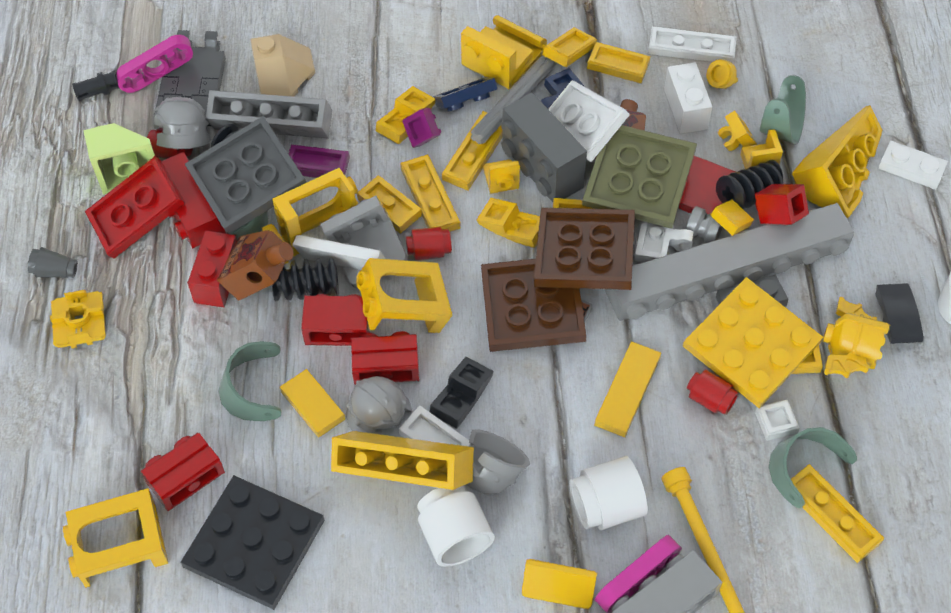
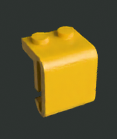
M499 15L493 17V24L496 25L494 29L485 26L479 32L467 26L461 32L462 65L484 77L495 78L497 84L509 90L541 57L544 46L547 45L545 38Z

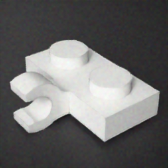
M642 221L634 261L644 263L667 256L669 246L674 247L679 252L692 248L694 231L671 229Z

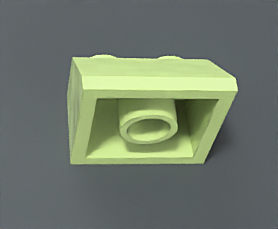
M115 123L83 130L89 159L103 195L110 192L155 156L149 138Z

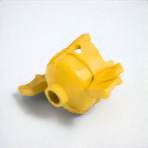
M839 297L836 314L840 318L836 320L835 325L827 324L823 337V342L829 343L828 349L830 352L826 360L824 374L836 373L849 378L850 374L855 371L867 373L869 368L875 369L876 360L882 357L880 348L885 344L884 334L888 333L890 325L877 320V317H871L866 314L862 309V304H853L846 301L844 297Z

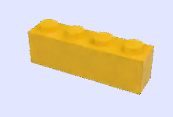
M351 431L332 437L331 471L454 490L473 482L474 447Z

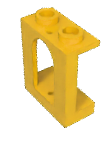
M340 168L272 199L280 235L284 242L291 245L293 256L300 254L293 246L296 235H302L320 226L321 223L329 220L333 215L342 213L358 204L355 198V194L358 193L356 184L350 176L346 178ZM334 186L338 188V192L332 200L300 216L296 214L291 204L325 188Z
M369 258L362 270L357 274L356 284L357 288L361 291L363 314L367 317L370 330H375L382 318L425 320L428 333H440L453 316L438 263ZM387 275L416 277L414 281L419 300L395 299L388 296L380 286V279Z
M148 488L66 511L68 525L63 526V534L67 546L72 545L74 555L68 557L69 567L74 578L79 577L85 588L91 586L90 576L151 559L154 567L168 564L156 504ZM139 510L144 539L99 552L89 553L84 551L81 530L85 526L93 522Z

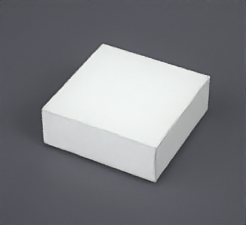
M788 399L762 405L760 408L756 407L755 414L766 441L798 433L800 427Z

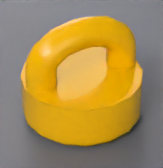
M719 59L709 65L706 78L712 87L727 89L732 84L738 82L736 68L730 61Z

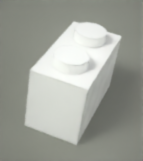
M696 62L667 67L664 91L679 133L684 134L707 130L712 112V104Z

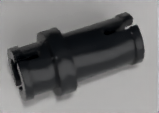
M115 70L107 74L100 72L97 73V77L72 83L78 101L101 93L105 96L110 94L111 90L120 89Z

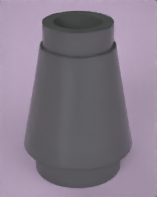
M41 247L40 250L32 249L28 261V273L35 274L36 278H74L78 261L44 247Z

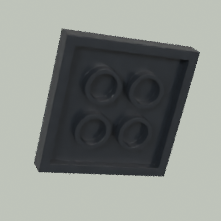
M233 475L180 563L183 568L274 610L325 521L324 516Z

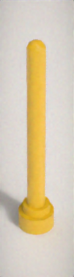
M678 467L668 471L661 477L667 492H671L673 497H677L707 565L722 581L720 594L729 613H745L689 492L692 480L686 467Z

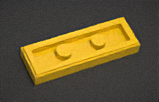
M482 111L471 130L484 118L487 112ZM501 125L483 144H478L471 139L472 134L470 130L442 172V180L469 191L483 169V165L487 163L502 139Z
M429 155L401 162V171L416 204L422 209V217L427 228L441 226V229H449L450 232L460 229V220Z
M631 341L598 412L594 426L626 437L659 363L661 352Z
M810 464L791 478L794 486L804 498L805 505L802 508L857 563L883 542L884 537Z

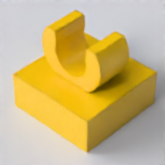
M735 110L725 116L729 126L722 127L717 133L722 139L732 136L729 141L724 143L728 151L735 150L740 143L743 147L757 145L746 123Z

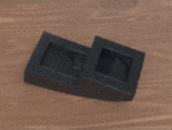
M909 284L877 285L875 296L883 311L882 322L890 325L889 331L886 334L890 344L923 342L924 336L921 320Z
M465 357L449 375L448 385L432 402L429 412L457 429L482 395L494 371Z

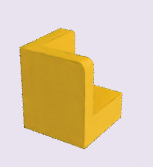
M768 130L765 144L742 147L740 155L745 169L757 166L760 163H766L769 160H775L780 164L783 150L776 130Z

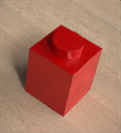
M772 184L755 194L760 224L792 225L809 214L804 184Z

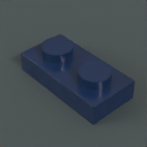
M484 77L433 97L436 99L437 107L447 108L449 112L464 107L463 102L472 98L474 102L489 98V92L498 88L495 78Z

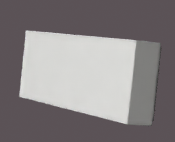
M652 26L648 54L708 62L722 59L733 63L737 37Z
M296 235L293 246L304 259L316 261L320 258L321 262L328 263L329 258H333L338 266L362 270L369 258L386 259L380 250L303 235Z

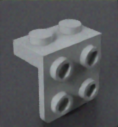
M377 196L362 200L356 206L342 213L335 214L329 220L321 223L323 232L330 241L380 250L386 259L407 261V255L392 221ZM343 267L351 285L357 287L356 278L360 270Z

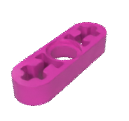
M173 35L120 66L116 72L119 88L127 93L137 92L188 62L193 56L190 40L184 35ZM152 60H159L162 62V64L156 68H150L147 66V64Z
M666 535L604 586L595 597V601L606 613H612L611 608L618 600L626 595L629 598L633 596L651 575L656 576L666 568L667 564L679 555L682 547L670 535Z

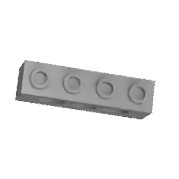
M209 90L205 119L216 130H220L227 124H234L238 127V130H241L264 116L275 134L329 139L333 110L326 99Z

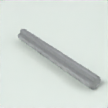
M541 55L471 130V139L478 144L485 143L503 122V108L530 94L557 63Z

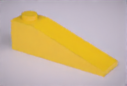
M870 105L865 106L809 153L792 172L795 184H804L808 201L820 207L838 203L846 218L850 217L861 202L863 192L860 190L863 180L868 179L870 171L866 167L869 158L874 157L883 131Z

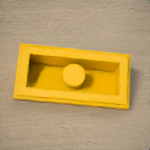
M526 559L522 596L590 609L592 607L597 573L596 571Z

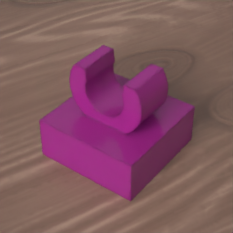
M422 108L402 120L412 148L420 147L441 134V129H438L435 122L436 117L432 114L430 108Z

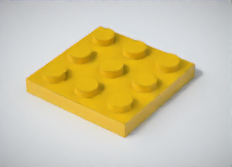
M746 277L684 340L683 347L723 380L732 384L734 389L756 407L760 408L821 343L823 336Z

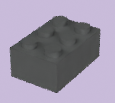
M531 92L504 107L503 122L501 123L502 149L508 157L512 156L515 161H519L520 170L526 177L530 176L536 183L539 192L553 202V198L566 199L583 189L587 151L536 95Z

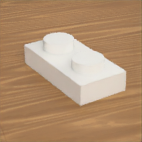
M890 140L878 169L936 190L948 161Z

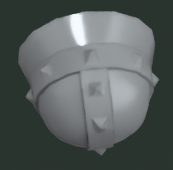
M185 97L166 98L155 108L156 112L153 117L154 129H159V126L163 128V133H157L156 145L173 149H190L201 147L211 141L207 130L209 123L205 119V110L194 99Z
M379 376L357 381L351 393L350 401L346 405V419L348 427L352 431L380 435L383 433L379 429L399 426L404 413L412 412L410 401L400 388V383Z
M480 429L471 431L469 443L472 444L471 447H474L473 482L466 485L484 494L503 492L509 486L515 484L519 474L530 465L529 458L516 445L501 436Z

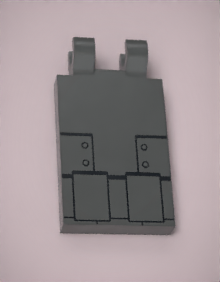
M178 30L177 35H184L189 39L190 31ZM206 31L205 47H192V58L162 77L156 107L166 98L185 97L198 102L205 110L206 117L209 90L220 91L226 60L224 51H219L220 41H217V31Z

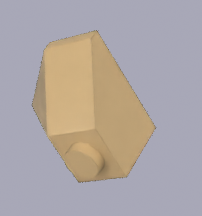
M280 34L250 39L261 94L294 97L298 93V87L305 80L309 81L315 74L311 49Z

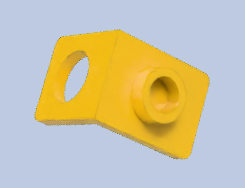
M511 159L483 165L490 194L519 189V161L512 162Z

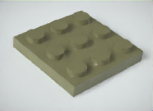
M621 125L596 157L582 200V206L594 209L635 210L636 220L672 229L694 159L697 143Z

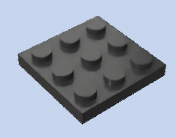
M264 116L185 163V166L227 234L232 233L274 207L273 198L307 183Z

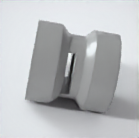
M695 206L686 226L687 230L694 231L693 238L700 236L704 239L705 243L718 240L723 228L710 214L706 213L705 209Z

